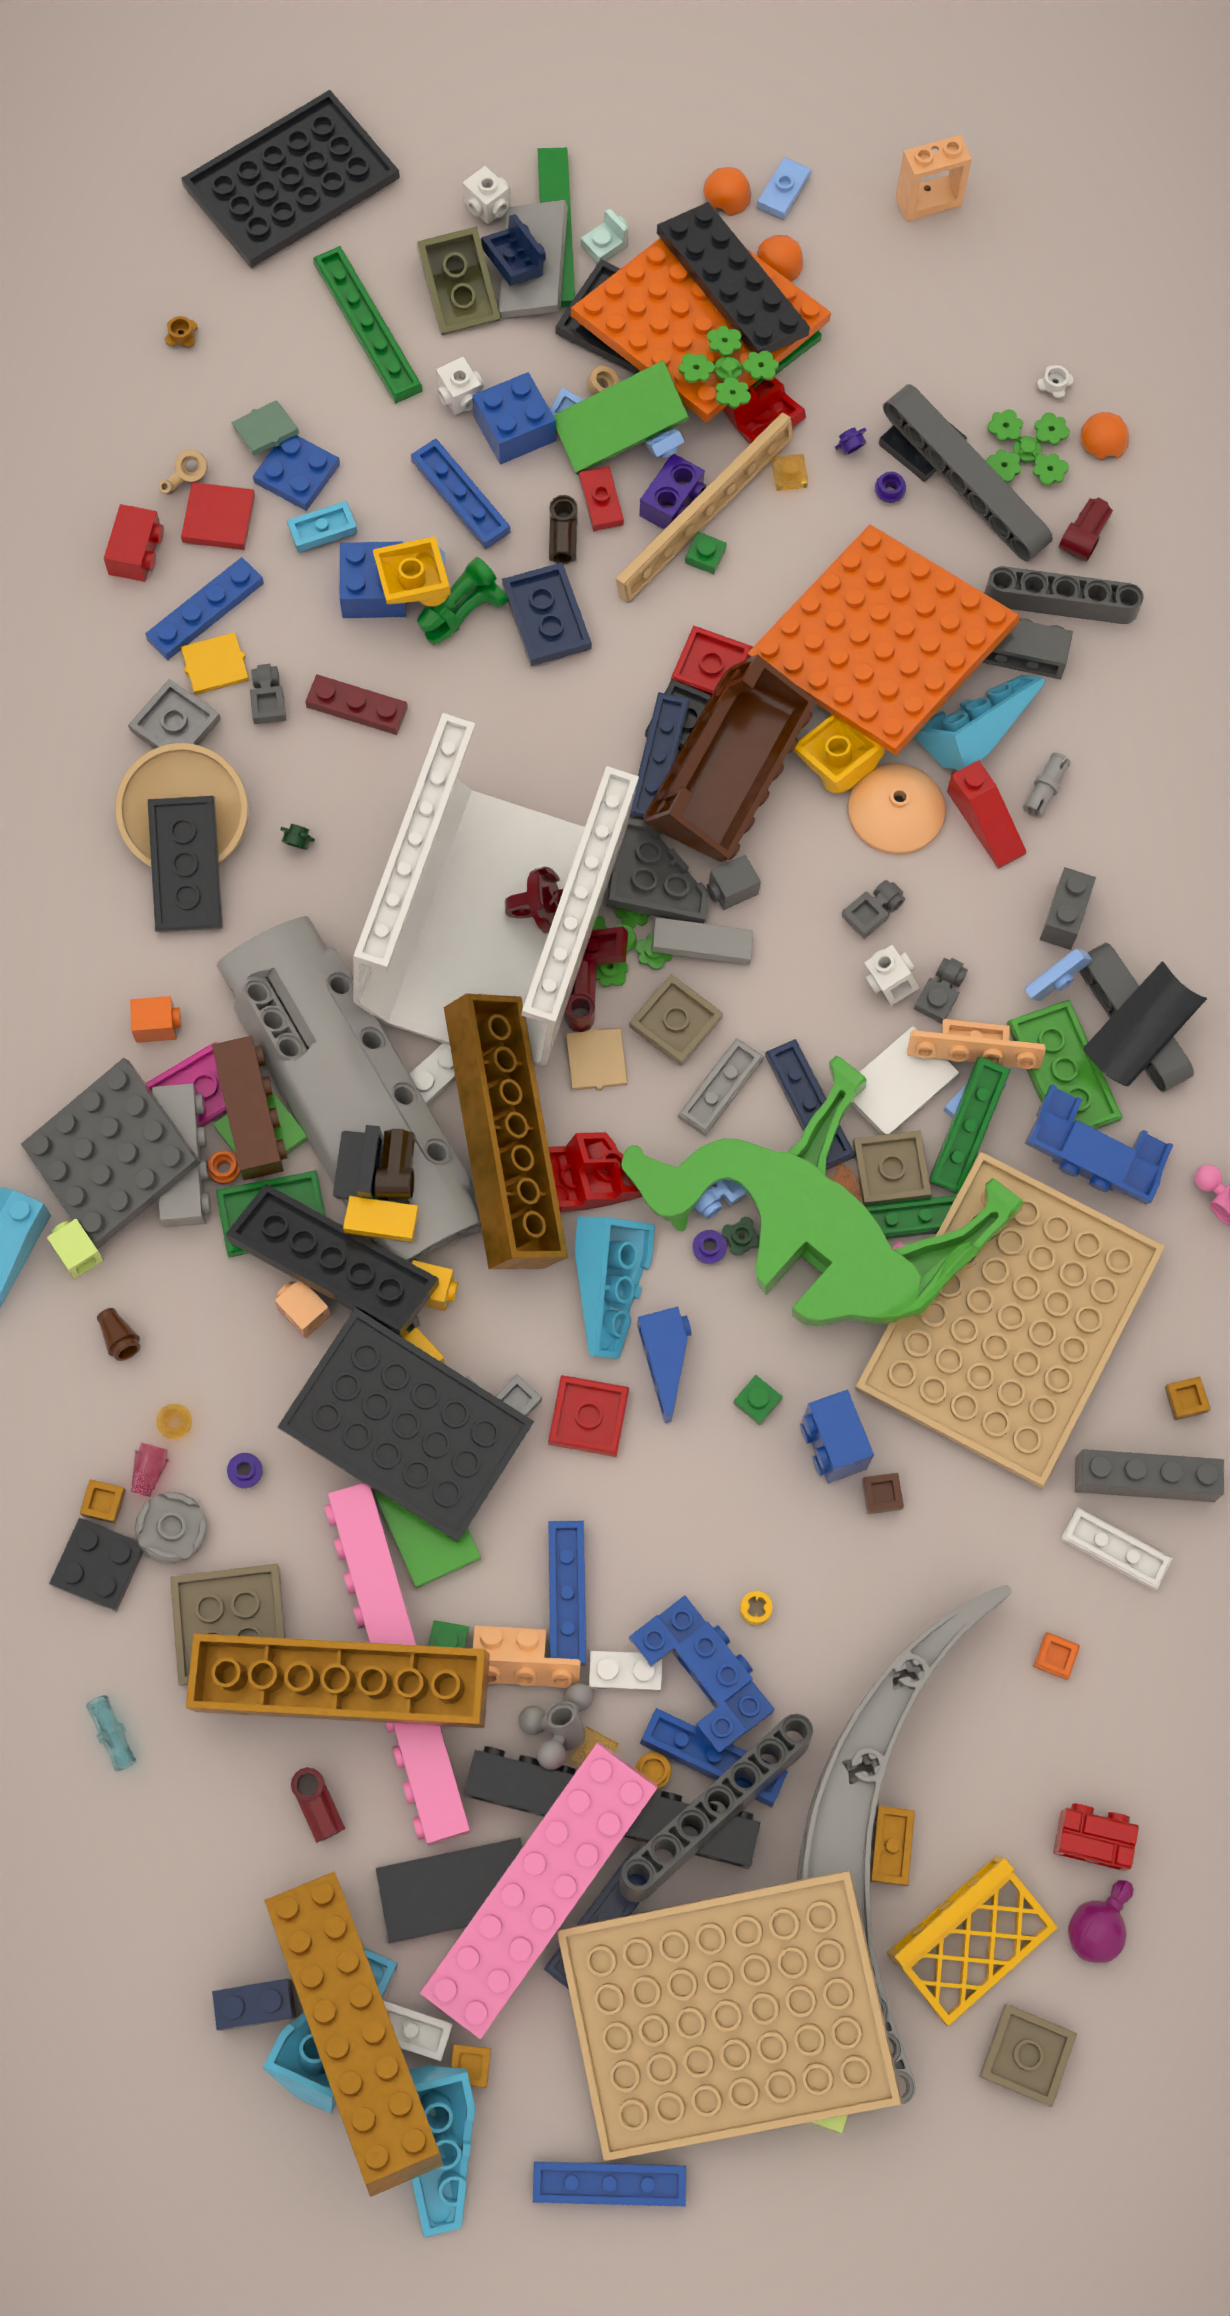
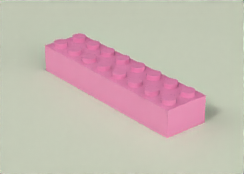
M598 1741L419 1994L481 2039L652 1797L658 1785Z

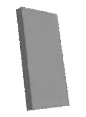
M565 200L509 207L506 214L505 230L508 229L509 216L516 214L521 222L528 226L535 240L544 247L546 260L544 261L543 273L540 277L510 286L502 276L499 313L502 318L560 312L568 210Z

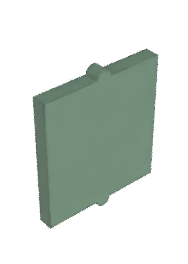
M277 400L257 410L253 409L251 413L231 422L233 428L254 456L273 446L278 447L281 442L299 434L298 428Z

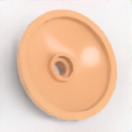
M885 764L876 767L854 785L848 802L849 820L857 836L871 848L894 855L913 853L929 845L939 834L946 811L943 794L936 782L922 770L905 764ZM901 796L905 801L897 802L894 797Z

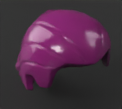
M1118 1880L1113 1885L1110 1897L1106 1901L1085 1902L1074 1912L1068 1925V1935L1073 1950L1082 1960L1093 1963H1107L1115 1959L1122 1952L1127 1934L1120 1911L1123 1909V1904L1133 1896L1134 1888L1130 1882Z

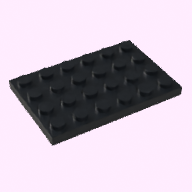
M328 90L183 176L181 180L183 187L250 268L393 183L400 178L398 168L333 92Z
M355 1308L277 1428L458 1543L534 1421Z

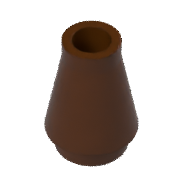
M115 1308L105 1309L98 1314L97 1321L100 1324L108 1354L114 1356L117 1361L133 1357L141 1347L139 1344L140 1337L118 1315Z

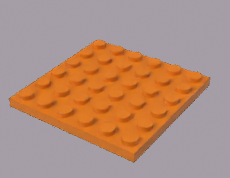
M661 238L571 307V317L638 370L643 371L664 360L684 406L706 423L727 406L721 405L716 401V385L724 382L716 377L715 370L709 375V379L706 382L699 380L695 383H689L684 379V374L678 371V367L682 363V357L688 353L695 356L704 354L707 360L715 365L716 361L724 356L720 355L718 351L710 350L707 334L711 330H718L720 326H726L729 330L733 328ZM748 250L810 326L809 336L772 352L773 360L779 363L830 321L831 312ZM740 340L742 344L741 349L734 351L728 357L737 359L743 365L751 351ZM743 369L738 379L739 383H746L748 388L758 381L751 378V373H747Z
M869 524L748 652V655L751 658L758 654L816 700L815 704L897 756L1019 623V614Z

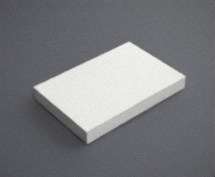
M914 1026L908 1029L860 1071L867 1079L866 1088L855 1096L852 1106L880 1135L893 1134L959 1075V1071L946 1059H924L918 1056L907 1055L910 1033L913 1030L918 1031Z

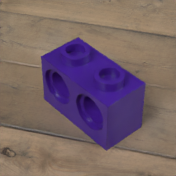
M676 454L671 455L641 497L639 516L665 529L706 489V484H704L705 470ZM678 482H686L688 484H679ZM662 505H670L672 507L665 508L662 507Z

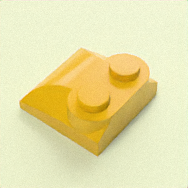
M436 536L373 549L387 604L419 601L426 606H438L447 599L448 595H451Z
M831 715L799 740L793 750L822 778L823 786L832 793H843L852 788L877 767L878 762L885 753L882 746L834 715Z

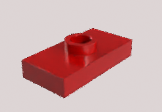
M610 466L579 472V480L593 531L624 525V518Z

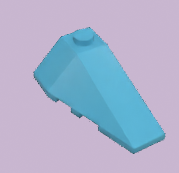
M1020 675L988 690V697L968 699L961 702V709L946 716L944 711L937 713L921 728L914 738L943 768L957 769L959 771L988 756L1045 684L1044 677Z
M0 1188V1308L51 1217L44 1203L14 1189Z
M577 1217L575 1258L589 1356L619 1359L631 1323L629 1312L633 1300L639 1299L642 1290L638 1286L643 1269H649L652 1260L655 1224L610 1217Z
M364 1948L383 1999L398 1963ZM303 2012L292 2024L289 2023L280 2032L263 2066V2070L296 2098L332 2114L336 2101Z
M426 2065L409 2070L443 2162L442 2167L412 2179L424 2238L462 2228L468 2160L471 2150V2134L475 2116V2104L467 2069Z

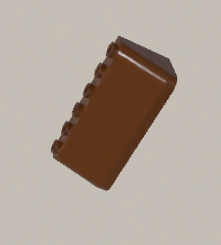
M758 654L730 667L717 684L647 809L643 821L654 830L719 862L733 859L740 850L741 845L739 842L743 834L748 832L755 822L753 816L756 810L769 797L770 792L768 788L772 781L777 779L784 769L782 763L785 757L796 747L798 743L797 735L811 720L813 715L811 710L816 700Z

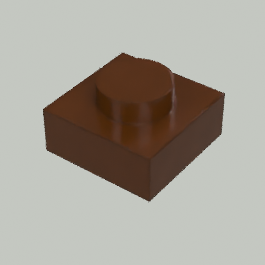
M898 1473L863 1477L862 1484L867 1514L903 1510L904 1504Z

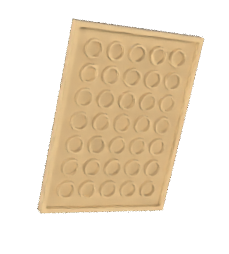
M980 1152L936 1236L962 1228L970 1223L986 1207L985 1184L992 1178L996 1179L1024 1202L1021 1211L1013 1219L1007 1221L1005 1228L993 1237L975 1257L951 1278L923 1313L889 1323L855 1390L1026 1481L1043 1488L1166 1246Z
M851 1869L557 1930L604 2161L902 2104Z

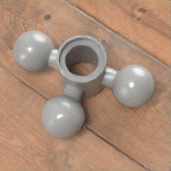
M580 1682L570 1685L565 1692V1701L551 1705L546 1713L538 1706H528L521 1711L519 1726L526 1734L537 1735L544 1729H548L552 1735V1740L543 1742L537 1750V1760L543 1768L548 1770L558 1769L565 1762V1750H573L584 1742L586 1732L578 1713L587 1710L593 1702V1692L588 1685Z

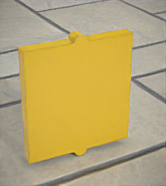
M235 632L181 646L186 663L184 671L190 677L195 695L249 681L243 661L246 658L245 653L240 651Z

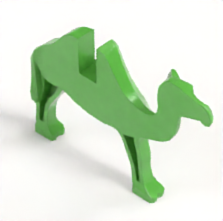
M837 1055L829 1061V1070L834 1085L826 1101L809 1121L801 1140L788 1152H776L739 1139H720L700 1147L683 1163L675 1167L645 1156L637 1145H631L625 1150L621 1165L626 1176L636 1186L653 1212L666 1221L671 1222L679 1231L686 1229L688 1215L707 1189L714 1183L721 1180H730L741 1185L752 1198L761 1218L759 1250L755 1267L757 1282L761 1290L767 1295L800 1257H803L822 1273L792 1307V1317L810 1326H824L846 1320L869 1324H888L923 1313L951 1278L975 1257L993 1237L1005 1228L1007 1221L1013 1219L1021 1211L1024 1203L1004 1185L992 1178L985 1184L986 1207L970 1223L956 1231L923 1239L893 1250L879 1224L867 1208L840 1183L826 1177V1161L841 1120L853 1104L855 1096L866 1088L867 1080L864 1075Z

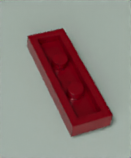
M318 674L315 676L305 701L307 708L394 735L398 734L408 709L406 701Z

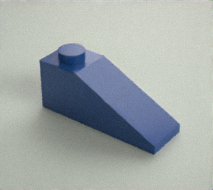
M679 1307L639 1316L637 1321L638 1331L664 1423L672 1422L687 1346V1336L692 1335L687 1315L681 1316Z

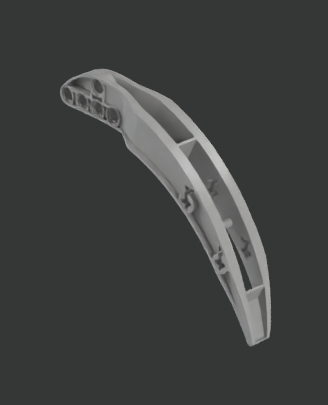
M1008 1585L992 1589L943 1617L911 1643L880 1676L849 1719L830 1753L809 1807L803 1833L797 1880L851 1869L888 2040L893 2045L892 2058L896 2075L901 2076L906 2083V2091L901 2096L902 2104H906L913 2098L916 2085L888 2004L873 1944L870 1859L876 1807L891 1752L917 1696L950 1649L975 1624L1011 1595L1012 1589ZM904 1670L907 1675L913 1674L915 1677L913 1681L910 1676L901 1678L897 1681L898 1685L894 1686L893 1680L899 1678ZM861 1763L864 1767H871L872 1772L869 1774L866 1771L855 1773L853 1775L854 1778H849V1773L856 1770L857 1766Z

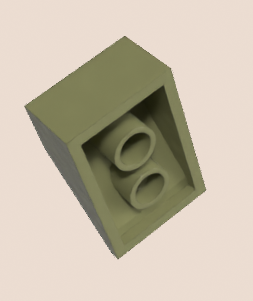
M477 226L417 241L421 266L441 335L501 319Z

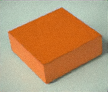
M1046 1632L1033 1667L1068 1680L1080 1645Z

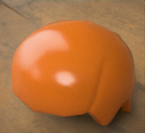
M723 167L714 170L706 179L703 188L707 202L714 209L721 208L728 216L744 211L751 201L752 193L749 182L741 170L737 168Z
M774 235L765 239L759 245L757 257L790 282L800 275L803 269V256L797 241L788 235Z
M1100 412L1091 416L1083 424L1080 440L1084 449L1100 460L1108 456L1119 458L1128 448L1129 431L1120 416L1110 412Z

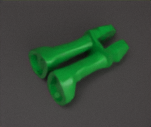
M475 557L467 564L462 575L450 588L451 595H448L442 604L426 606L417 619L418 625L422 631H425V637L430 644H438L451 637L452 633L460 630L459 626L479 605L488 603L499 608L508 602L504 591L494 582L497 579L494 572L481 558Z

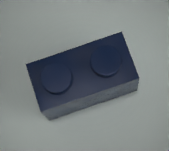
M288 1978L212 1991L216 2030L218 2031L296 2018L292 1980Z

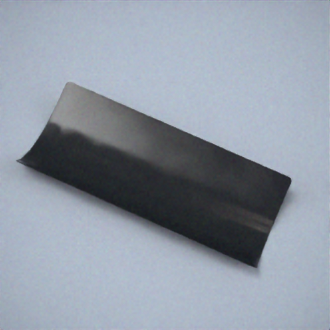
M1162 961L1085 1045L1084 1051L1109 1078L1121 1085L1129 1086L1207 1000V997L1200 996L1189 990Z

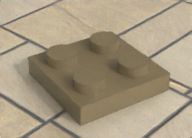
M670 974L629 1022V1027L682 1067L721 1021L723 1012Z
M921 1130L853 1139L859 1185L864 1206L931 1198L932 1192Z
M1004 2004L979 2077L1052 2107L1077 2033L1011 2005Z

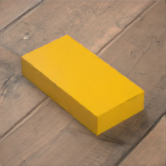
M349 1196L343 1230L344 1233L413 1243L419 1208L417 1205Z

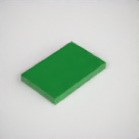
M317 1170L216 1190L228 1258L249 1254L228 1242L226 1233L265 1184L326 1216Z

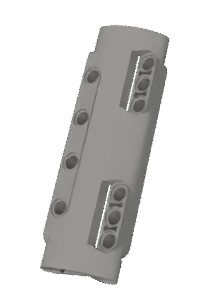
M299 917L266 930L220 959L217 967L236 999L234 1009L248 1035H252L255 1047L262 1045L266 1067L333 1184L335 1182L341 1133L343 1131L365 1133L366 1125L380 1126L383 1140L384 1131L391 1129H404L414 1132L415 1143L412 1168L414 1169L415 1182L412 1199H396L398 1203L417 1205L419 1208L413 1243L370 1236L363 1237L412 1263L413 1260L419 1261L426 1252L469 1237L480 1231L482 1228L479 1211L470 1195L471 1182L468 1174L377 1018L353 1002V977L336 949L333 947L326 948L309 917ZM266 977L269 978V980L271 981V983H272L273 987L275 988L277 994L279 995L281 1001L283 1002L284 1006L286 1007L288 1013L290 1014L292 1020L294 1021L296 1027L298 1028L300 1034L302 1035L304 1041L306 1042V1044H307V1046H308V1048H309L308 1050L306 1049L305 1045L303 1044L301 1038L299 1037L297 1031L295 1030L293 1024L291 1023L289 1017L287 1016V1014H286L285 1010L283 1009L281 1003L279 1002L277 996L275 995L274 991L272 990V988H271L270 984L268 983ZM381 1150V1158H380V1165H379V1167H381L382 1150ZM375 1195V1200L394 1202L392 1198H377ZM342 1199L345 1206L347 1207L349 1200Z

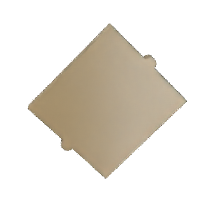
M591 1028L590 1031L566 1033L572 1090L596 1088L598 1091H601L603 1087L627 1085L621 1028L606 1030Z

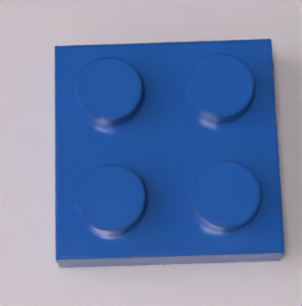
M295 435L281 442L278 447L274 446L253 475V480L255 484L307 511L340 466L339 457Z

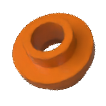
M222 1150L214 1153L209 1158V1177L214 1182L228 1184L235 1181L240 1175L237 1155L233 1152ZM222 1164L230 1165V1169L226 1173H221L218 1169Z

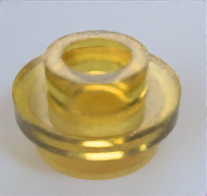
M169 1404L158 1413L156 1425L164 1437L179 1439L185 1436L191 1429L192 1417L184 1406ZM173 1417H179L181 1423L178 1427L172 1428L168 1425L169 1420Z

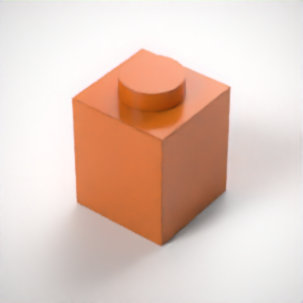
M171 996L130 999L131 1031L136 1043L176 1040V1028L182 1027L180 1007H174Z

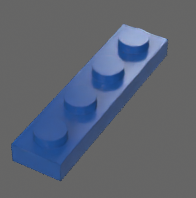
M436 438L411 454L412 463L485 549L511 533L510 525Z
M241 557L146 632L147 640L169 660L181 650V646L188 645L264 584L263 577Z
M548 1521L550 1658L580 1660V1666H586L584 1521Z
M658 1708L655 1709L640 1741L641 1745L713 1780H717L747 1753V1751L731 1744L720 1754H717L715 1748L700 1729ZM762 1759L765 1763H767V1764H772V1763H770V1762H768V1761ZM786 1770L755 1800L772 1808L788 1771ZM746 1778L735 1779L736 1784L742 1788H750L752 1786Z
M534 2161L532 2203L686 2207V2165Z

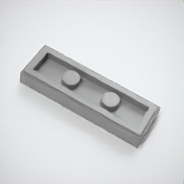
M655 917L651 952L749 965L752 957L753 930Z
M736 1038L679 1112L678 1118L703 1136H706L762 1063L764 1056Z

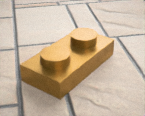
M877 1806L870 1882L908 1886L915 1810Z

